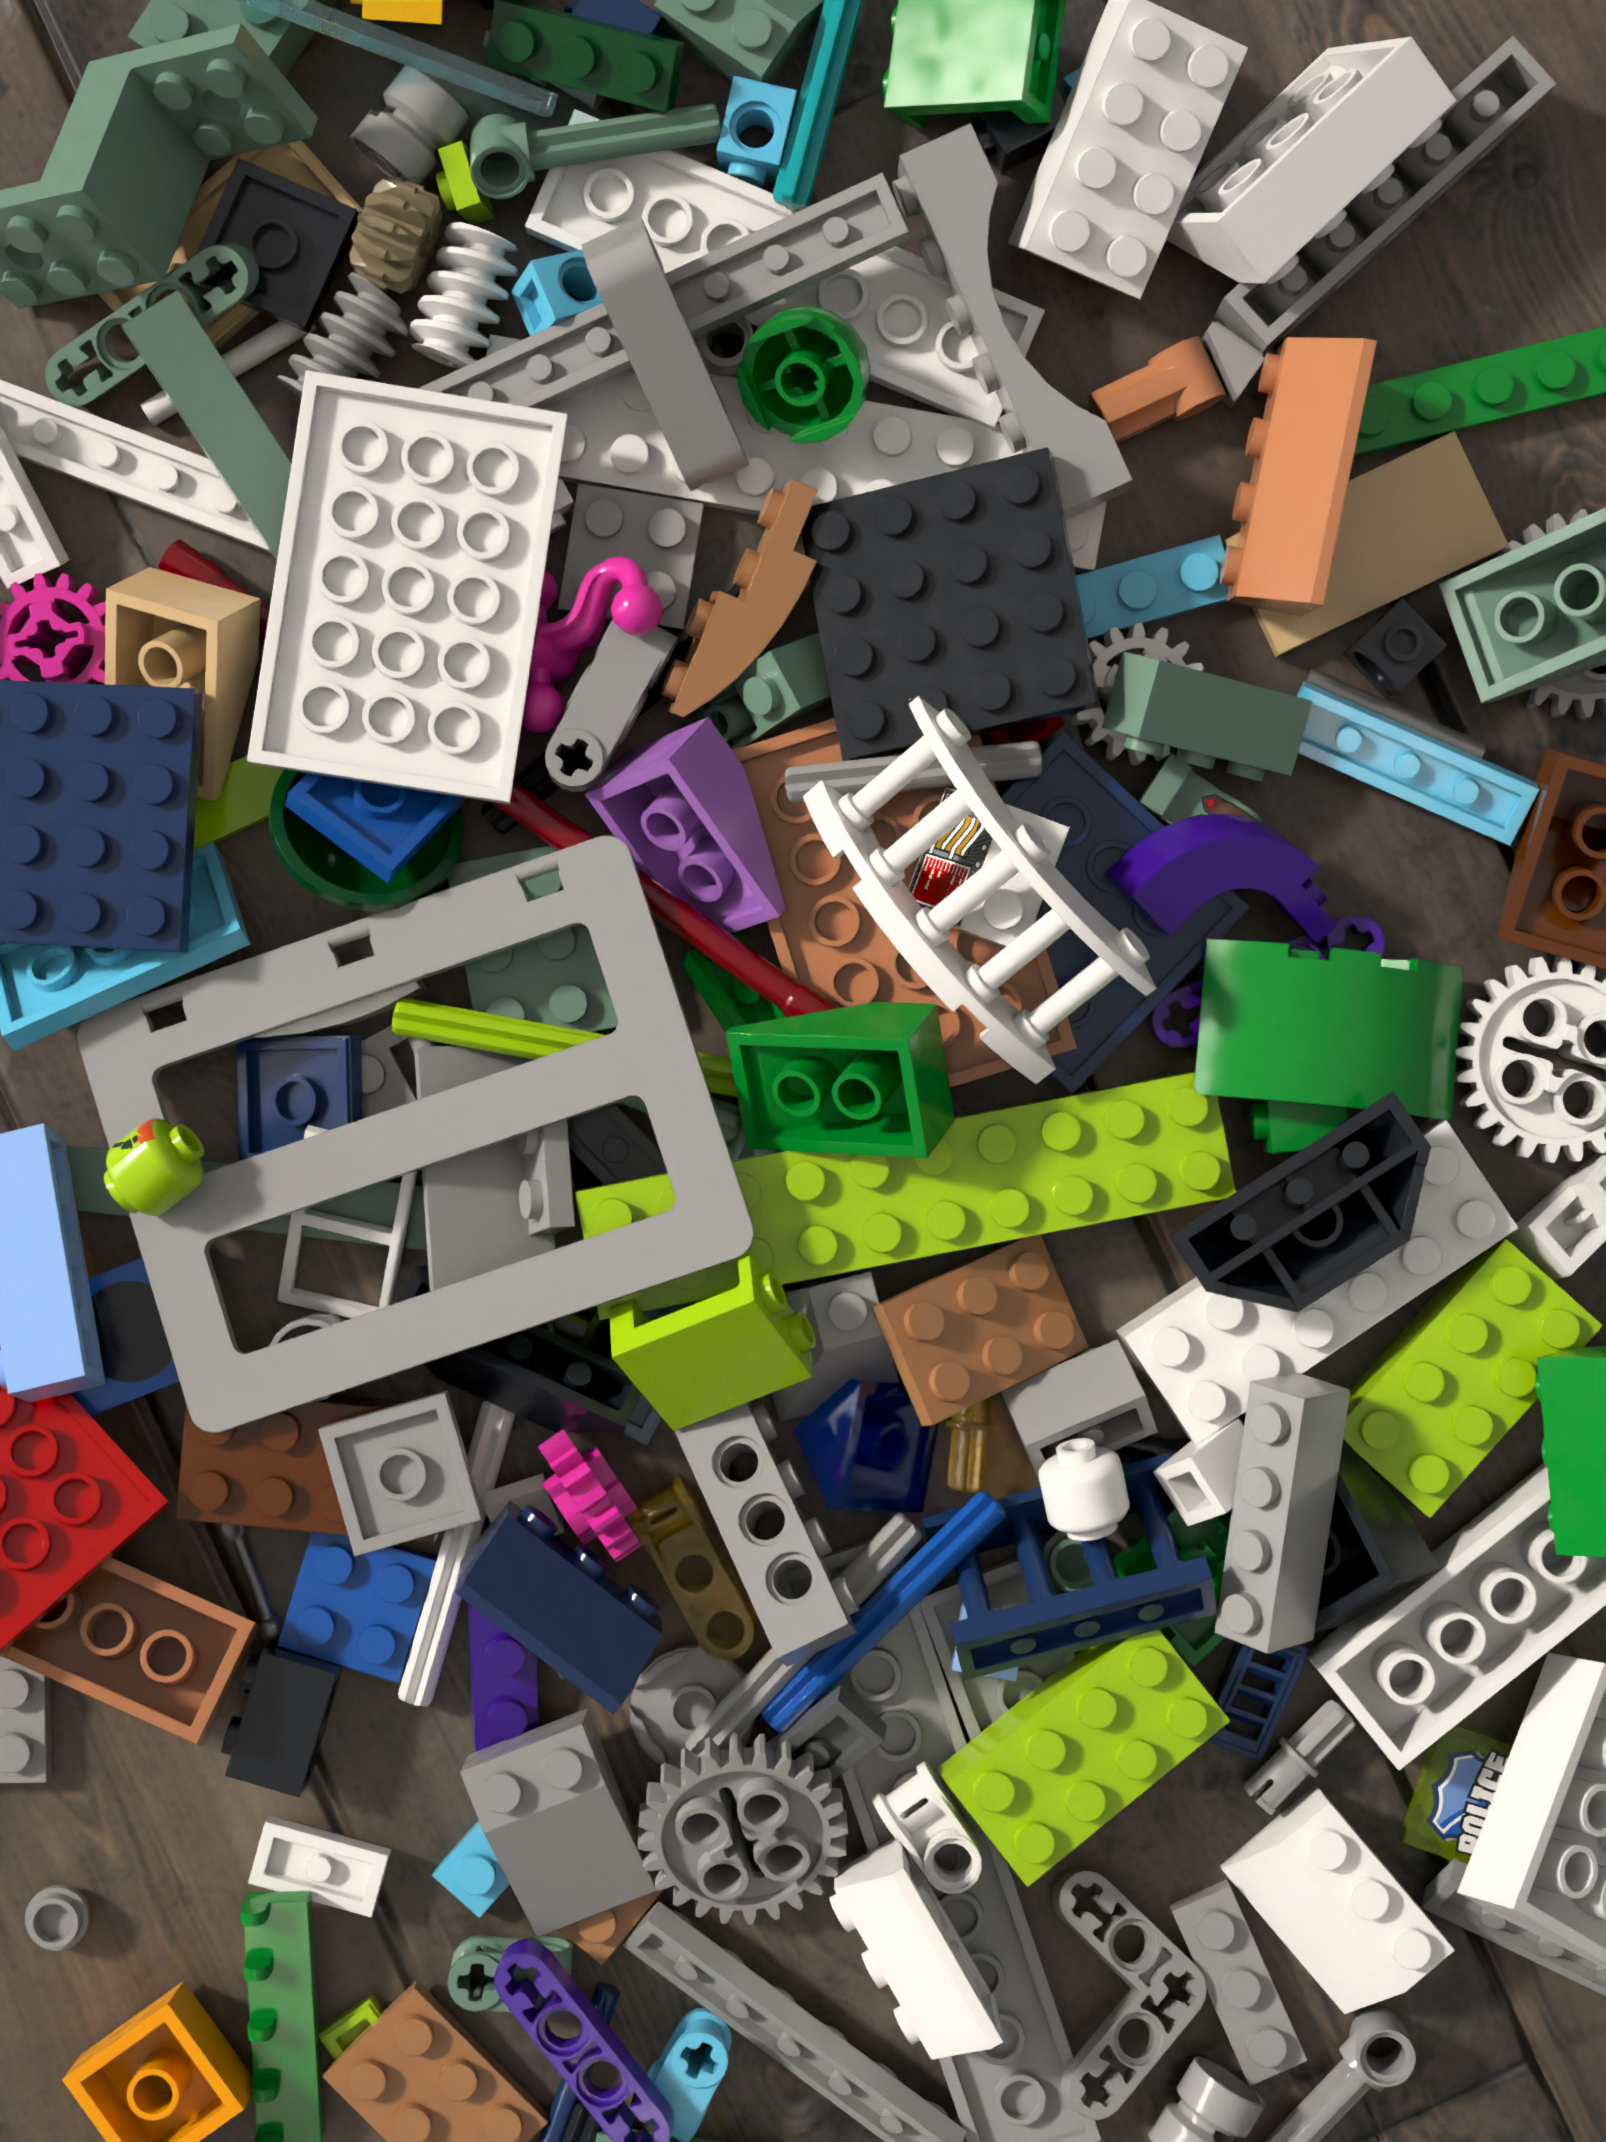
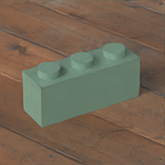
M1123 651L1102 728L1126 734L1125 748L1162 757L1165 745L1176 747L1178 750L1175 760L1208 769H1213L1217 757L1229 760L1225 772L1263 782L1266 770L1292 776L1313 701Z

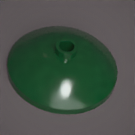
M284 770L275 785L269 808L271 839L286 869L300 884L315 895L336 905L364 911L392 910L428 896L445 881L452 871L463 841L464 828L461 807L389 883H386L285 806L288 792L307 773Z

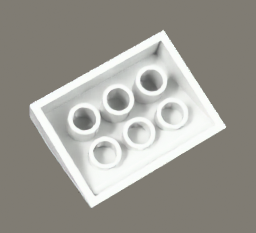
M1412 37L1327 48L1193 176L1166 240L1238 283H1275L1286 276L1297 265L1299 257L1296 253L1313 237L1319 239L1341 224L1347 215L1344 207L1360 192L1365 194L1374 190L1391 176L1395 169L1392 162L1407 147L1415 148L1421 145L1440 129L1442 121L1439 117L1457 100Z
M1548 1653L1457 1893L1500 1918L1606 1968V1664Z

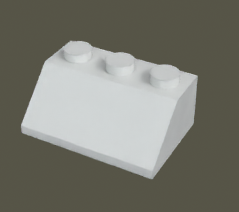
M1316 1784L1220 1865L1222 1871L1344 2014L1407 1992L1455 1951L1439 1928Z
M894 1837L839 1868L838 1875L834 1877V1890L836 1894L829 1897L830 1903L843 1928L847 1932L857 1928L868 1950L861 1953L875 1984L879 1989L889 1984L900 2006L894 2009V2014L909 2043L914 2045L921 2041L931 2060L988 2050L1003 2043L996 1999L928 1880L907 1849Z

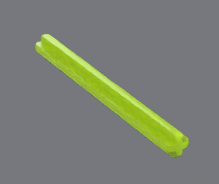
M401 998L397 1001L392 1018V1032L396 1035L532 1060L605 1036L599 1033L409 998ZM697 1052L710 1092L738 1097L731 1059L729 1057Z

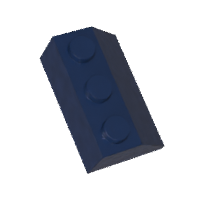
M509 1501L461 1560L455 1593L614 1715L625 1701L663 1635L662 1618L656 1614L660 1607L653 1598L639 1587L629 1584L626 1589H623L605 1575L609 1567L593 1551L581 1544L573 1550L554 1534L558 1530L557 1526L540 1510L531 1505H527L524 1510H521Z

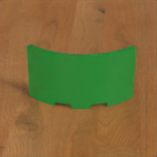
M1207 939L1194 1089L1198 1094L1205 1096L1281 1101L1365 1110L1394 1091L1410 1116L1449 1120L1452 1114L1457 1056L1455 1055V1049H1457L1464 968L1417 958L1410 960L1381 959L1382 953L1342 948H1331L1329 960H1320L1319 951L1289 949V944Z

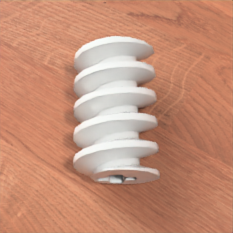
M457 222L449 224L445 230V237L452 246L442 247L436 254L437 263L445 271H433L427 278L428 287L436 295H424L418 302L419 311L427 319H415L409 326V332L419 342L411 344V347L417 352L446 366L461 369L476 362L468 354L470 347L490 348L492 342L478 331L477 328L479 323L499 324L501 318L488 308L486 304L488 299L508 300L510 294L498 285L495 280L497 276H517L518 269L507 261L504 256L506 252H517L518 248L505 238L488 230Z

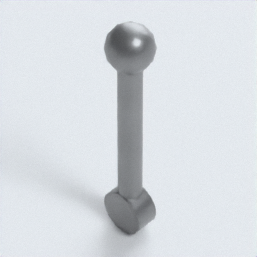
M221 1523L222 1535L234 1543L261 1618L259 1634L266 1641H276L280 1637L283 1623L279 1618L273 1616L245 1536L249 1531V1526Z

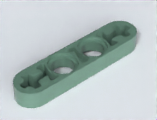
M223 242L202 250L166 275L164 280L156 282L58 350L48 360L45 369V380L50 393L59 402L77 407L103 397L147 367L140 355L135 360H128L116 352L112 342V335L114 329L119 324L126 323L161 301L163 295L168 290H178L188 299L192 313L202 328H204L248 298L256 289L259 280V267L255 257L246 247L235 242ZM217 260L222 264L232 261L238 270L231 278L234 286L230 283L224 284L205 294L198 284L207 281L219 272L220 266ZM98 356V359L105 366L87 375L83 380L84 385L81 384L73 387L67 378L74 371L73 367L89 362Z

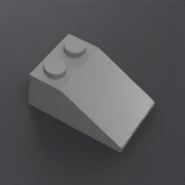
M588 1708L522 1733L513 1739L504 1740L468 1755L460 1774L483 1833L537 1937L657 1891L652 1871H644L643 1850L638 1849V1835Z

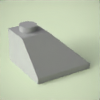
M870 1268L850 1271L784 1289L787 1303L795 1313L802 1311L810 1321L816 1339V1346L809 1350L812 1378L771 1393L779 1422L901 1390L894 1359L871 1308L879 1304Z

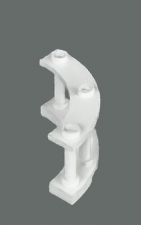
M917 696L909 703V706L924 736L857 794L854 795L848 792L843 796L821 780L803 798L833 858L839 859L845 853L861 877L862 881L854 886L853 890L901 955L952 1012L963 1004L987 1027L980 1033V1039L1013 1068L1037 1084L1056 1069L1045 1045L1050 1039L1048 1032L1118 975L1122 976L1146 997L1157 989L1145 965V962L1150 959V955L1141 940L1131 930L1123 928L1119 932L1064 878L1047 858L1051 852L1041 835L1029 824H1019L989 782L967 745V742L971 739V734L962 720L948 708L938 712L925 700ZM938 759L957 790L887 850L882 848L870 827L874 822L872 815ZM974 812L1002 851L932 910L928 907L922 908L902 881L905 878L904 869L970 813ZM1020 872L1052 909L982 967L977 964L971 966L948 941L950 938L949 929ZM1069 929H1072L1099 957L1033 1011L1023 1009L1020 1012L1000 995L998 987Z

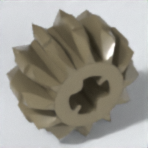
M393 178L388 180L382 179L375 185L373 193L366 196L362 213L357 215L358 223L355 232L351 236L353 246L349 257L355 274L365 278L383 291L387 292L389 289L402 294L405 291L410 292L418 285L419 279L426 274L428 262L434 256V247L440 236L438 229L443 216L439 197L425 191V187L408 180L402 182Z

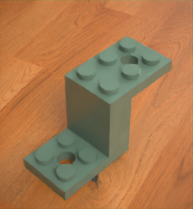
M242 23L89 61L41 180L0 190L1 294L18 309L164 280L210 160L311 138L318 117Z

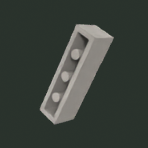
M1297 1372L1250 1381L1214 1633L1266 1654L1314 1639L1351 1390Z

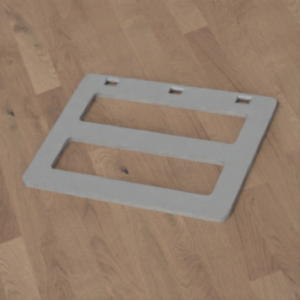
M599 836L409 902L400 908L383 911L133 998L82 1021L78 1029L77 1041L109 1148H111L147 1120L157 1118L169 1122L157 1082L158 1075L164 1068L577 925L586 926L590 932L616 1012L618 1025L611 1034L203 1174L202 1184L196 1190L159 1216L146 1215L140 1211L136 1214L129 1212L192 1421L200 1429L212 1433L228 1431L738 1259L751 1249L755 1240V1227L632 852L623 841L613 836ZM559 870V877L564 890L529 901L521 882ZM370 935V943L374 955L341 967L338 955L333 948ZM183 1000L182 1006L187 1020L155 1031L152 1020L147 1012ZM632 1097H639L645 1102L675 1194V1204L669 1211L247 1354L238 1348L209 1253L210 1246L215 1240Z

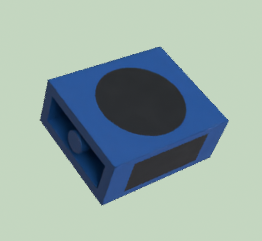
M143 1258L88 1278L106 1385L70 1394L92 1416L179 1382Z

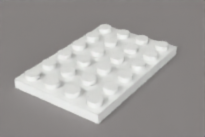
M305 371L247 757L249 764L510 804L568 414Z

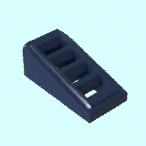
M1235 1641L1214 1696V1701L1226 1716L1255 1726L1256 1730L1253 1738H1249L1221 1728L1206 1742L1261 1761L1300 1675L1309 1646L1306 1643H1302L1270 1653L1282 1658L1279 1667L1275 1668L1251 1659L1255 1649ZM1247 1671L1272 1680L1273 1683L1270 1691L1242 1682L1245 1672ZM1235 1694L1265 1704L1261 1715L1233 1705L1232 1701Z

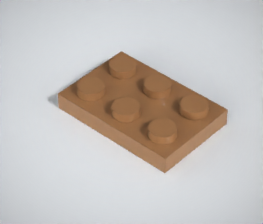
M1041 1234L1015 1239L871 1307L922 1426L934 1425L1089 1348Z
M418 1980L385 2009L377 2021L362 2031L337 2059H333L325 2067L322 2076L387 2142H528L548 2123L549 2112Z

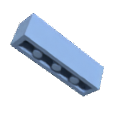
M44 1123L0 1134V1384L3 1388L7 1389L9 1395L28 1402L106 1385L65 1137Z

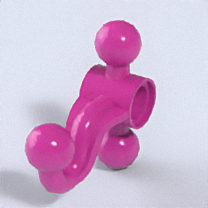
M625 556L608 558L595 566L585 575L569 614L553 623H548L547 611L555 604L559 590L556 578L545 568L522 726L526 730L533 733H547L561 722L565 704L562 694L552 685H558L567 680L576 667L579 653L588 649L599 638L606 621L610 596L617 583L621 582L623 589L614 596L611 613L614 623L624 633L635 636L646 635L659 624L663 611L660 597L651 587H648L645 571L635 560Z

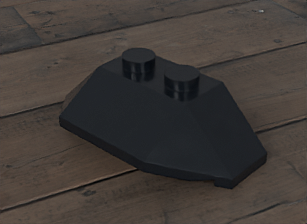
M1392 1091L1169 1235V1237L1206 1292L1298 1313L1410 1241L1431 1146L1399 1098Z
M428 1265L415 1267L397 1303L430 1292ZM597 1306L424 1364L437 1379L553 1432H559L564 1429L565 1432L624 1433L642 1394L612 1358L610 1318L599 1320Z

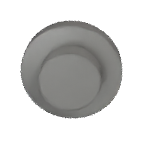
M66 1885L48 1886L39 1891L29 1902L25 1913V1926L31 1939L40 1947L51 1951L66 1950L76 1945L86 1934L91 1919L90 1908L85 1897L76 1889Z

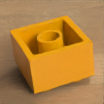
M182 1981L83 2052L62 2081L106 2142H200L244 2110L251 2097L253 2076L185 1981Z

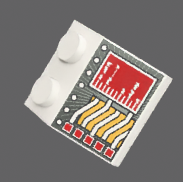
M946 787L940 804L954 793L956 789ZM1005 804L1020 825L1027 823L1041 835L1051 852L1047 858L1056 866L1070 827ZM972 812L919 857L908 889L922 908L928 907L932 910L999 854L1002 849L987 832L974 812ZM1018 872L955 924L952 929L1005 948L1034 924L1043 898L1025 877Z

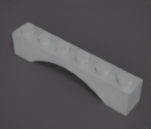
M971 123L899 155L897 173L899 179L892 181L896 199L906 218L916 215L925 235V238L919 240L923 259L933 277L943 274L952 294V297L945 299L949 316L960 336L969 332L979 354V356L972 358L975 373L987 395L996 391L1006 413L999 417V424L1011 451L1016 453L1022 450L1023 453L1046 447L1050 449L1053 453L1065 520L1126 493L1133 479L1106 420L1076 406L1050 386L1022 355L1004 324L992 289L987 252L989 218L998 182Z

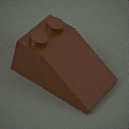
M1546 747L1535 781L1538 783L1540 790L1523 821L1497 938L1606 969V763Z

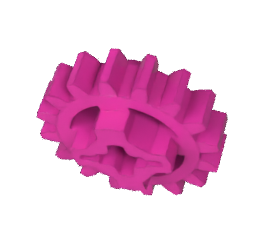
M42 573L34 575V590L28 591L17 582L11 584L10 587L15 601L10 606L0 601V615L2 616L0 620V680L32 681L25 675L19 665L27 664L30 666L38 664L41 676L46 679V682L97 684L100 682L105 684L106 602L98 603L94 606L99 590L86 583L76 593V580L64 573L57 580L56 587H53L50 579ZM62 603L78 607L90 623H69L67 612L62 609ZM28 614H30L31 617L28 619L20 633H17L22 621ZM54 631L67 638L64 643L56 645V656L41 650L44 645H49L53 642ZM92 654V657L88 665L78 675V669L80 668L86 657Z
M564 1429L538 1446L555 1472L554 1475L542 1482V1485L583 1545H586L598 1536L616 1563L641 1546V1543L624 1519L638 1508L596 1446L581 1455Z

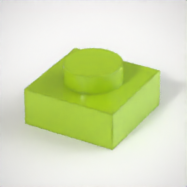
M462 140L439 148L438 152L444 171L436 173V181L446 208L449 211L456 209L470 225H476L495 218L489 197L482 194L472 181L469 148Z

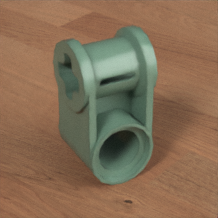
M486 1935L470 1936L462 1941L454 1951L447 1980L449 1994L456 2004L466 2010L474 2012H511L499 1997L494 1985V1974L498 1963L509 1945L520 1940H533L542 1943L553 1953L571 1976L573 1944L566 1939L546 1935L523 1938ZM516 1963L517 1966L512 1978L517 1982L527 1978L534 1984L538 1969L532 1966L529 1969L523 1970ZM472 1964L484 1965L485 1981L478 1982L473 1980ZM552 1990V1991L549 1993V1995L555 1993L556 1991H555V1990ZM539 1993L538 1999L534 2006V2008L538 2009L545 2000L541 1993ZM557 2011L552 2013L549 2017L558 2016L566 2013L567 2011Z

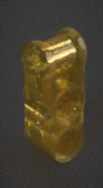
M677 1474L671 1478V1486L640 1503L633 1501L638 1509L629 1514L627 1518L639 1541L648 1554L652 1556L701 1648L707 1655L717 1660L729 1661L740 1657L749 1649L756 1631V1616L709 1530L703 1511L683 1476ZM673 1507L678 1509L658 1521L653 1520V1518ZM692 1554L705 1557L712 1565L714 1571L713 1579L706 1585L691 1586L680 1576L678 1570L679 1561L685 1556ZM722 1611L738 1615L743 1621L745 1628L743 1636L733 1642H722L716 1639L709 1627L710 1618Z

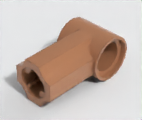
M1200 336L1188 338L1163 350L1150 359L1148 366L1090 393L1088 398L1094 415L1106 420L1116 444L1173 417L1175 421H1181L1217 404L1227 396Z

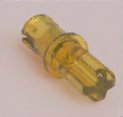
M992 1396L952 1415V1420H946L945 1427L952 1428L947 1484L953 1490L979 1492L985 1487L989 1431H996V1424H990Z

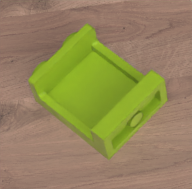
M752 1255L738 1259L740 1283L736 1288L651 1322L633 1299L609 1308L612 1358L673 1431L812 1378L809 1350L815 1348L816 1339L810 1321L802 1311L796 1313L787 1303L784 1289L777 1276L772 1272L765 1274Z

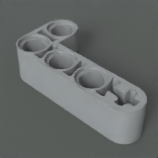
M641 217L581 244L585 262L595 287L689 490L698 489L748 466L749 462L670 286L660 257Z

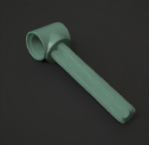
M707 103L675 108L668 112L656 111L530 132L528 131L526 121L518 122L504 114L487 115L478 120L470 132L471 178L475 187L482 194L494 199H507L520 193L528 182L536 181L535 171L714 143L719 140L721 133L718 109L715 104ZM494 152H505L512 155L503 161H494L486 157Z

